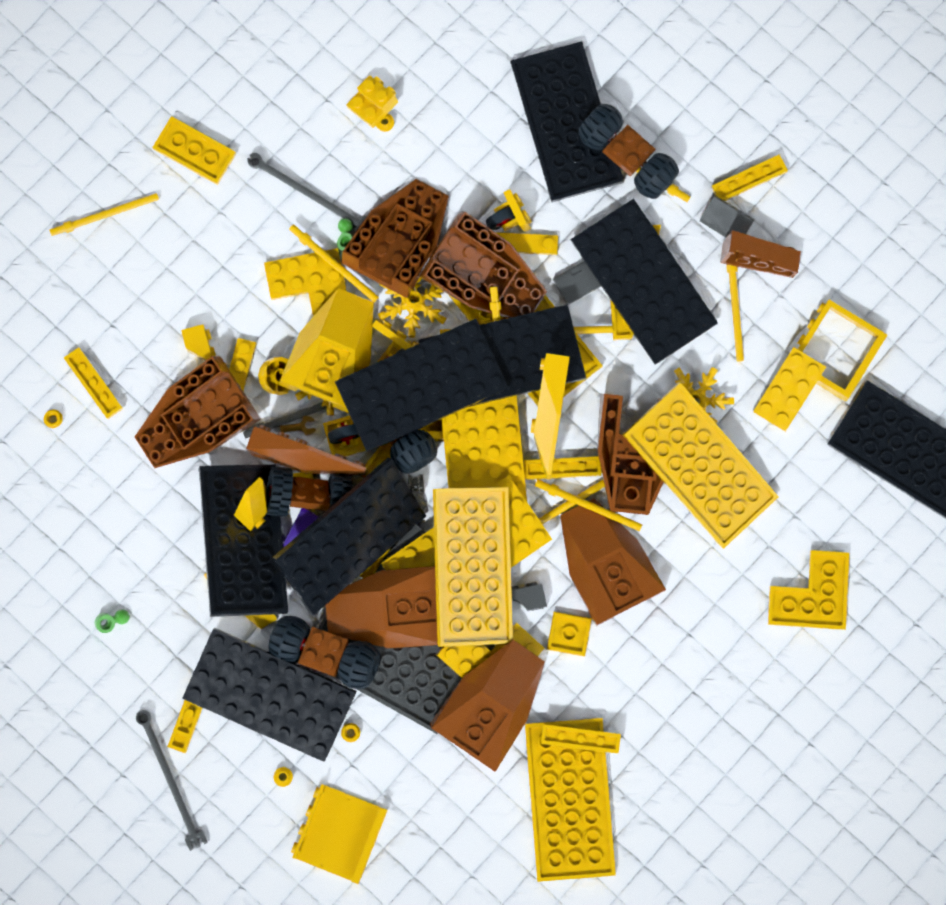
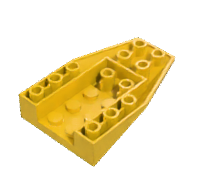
M338 288L299 332L278 385L295 392L298 389L332 403V407L349 414L335 381L368 367L371 362L374 302Z

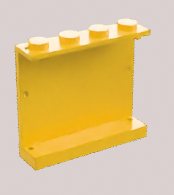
M321 784V787L317 786L313 798L316 799L313 806L309 805L305 815L308 817L306 824L302 823L298 834L301 837L298 843L294 842L291 853H293L292 858L359 884L388 810Z

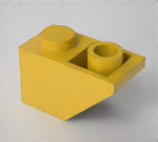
M204 324L181 330L185 347L189 353L203 361H206L211 356H216L214 347H210L209 340H212L210 330L206 329Z

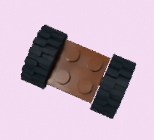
M272 466L268 476L266 491V515L286 517L289 505L296 508L327 511L353 488L352 477L349 475L330 474L328 481L292 477V469Z

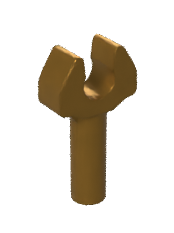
M303 416L300 423L281 425L280 431L283 433L302 431L305 436H310L316 432V428L307 429L305 425L315 422V419L310 416Z

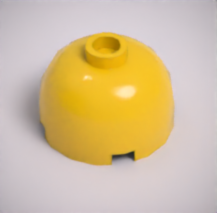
M269 358L259 368V383L266 392L274 395L289 393L290 389L278 385L288 358Z

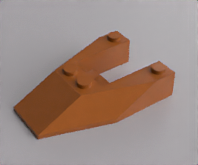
M601 393L597 452L609 509L614 512L649 515L664 482L622 434H619L623 396Z

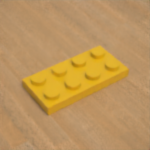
M172 116L152 147L156 152L217 186L237 154L234 150Z
M793 347L753 412L786 432L827 366Z

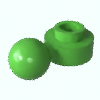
M347 218L341 219L338 223V229L342 234L337 240V246L341 251L345 249L354 236L350 234L353 224Z
M124 609L118 610L114 616L108 613H101L95 618L94 625L101 633H109L114 629L115 623L120 625L126 624L130 619V615ZM106 619V623L101 625V621Z

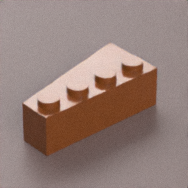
M732 230L723 241L720 263L794 278L799 270L801 251Z

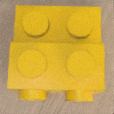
M369 75L357 87L358 93L346 106L371 128H374L396 106L398 100L395 96L397 93L392 87H384V83L379 77L375 76L373 78Z

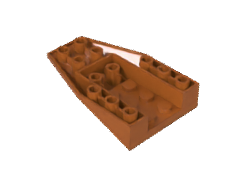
M415 179L371 210L343 250L342 264L408 298L419 279L420 273L437 248L449 196Z
M465 211L457 215L419 275L420 278L466 306L491 314L492 310H490L489 302H491L490 287L498 286V298L501 301L500 316L505 318L535 312L547 293L513 245Z
M211 356L167 389L134 438L154 469L209 453L260 421L261 418L221 356Z
M260 425L259 428L254 426L246 447L255 458L304 474L367 475L368 473L364 463L353 460V462H350L343 455L337 453L332 455L307 445L308 442L297 438L294 441L289 439L290 435L283 432H278V434L272 433L270 428Z
M595 498L589 500L590 502L603 507ZM577 506L560 515L569 576L596 627L666 591L639 541L621 523L582 506Z
M435 566L381 570L349 584L325 605L328 632L342 638L367 641L372 645L384 648L438 645Z
M511 640L462 677L431 721V729L496 772L528 720L545 661L515 640Z

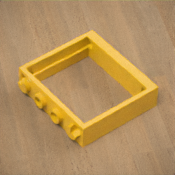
M829 299L826 304L822 302L817 312L819 315L817 319L812 318L807 328L810 330L807 335L802 334L798 340L799 350L804 351L829 309L876 337L845 389L822 375L816 383L846 402L888 335Z

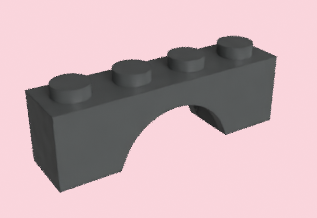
M537 581L527 583V587L519 588V586L511 587L512 601L520 603L527 612L547 608L543 585L538 584Z

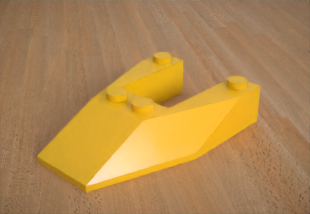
M546 353V357L541 358L540 370H543L537 416L536 419L532 418L530 433H534V441L546 478L551 480L569 357Z

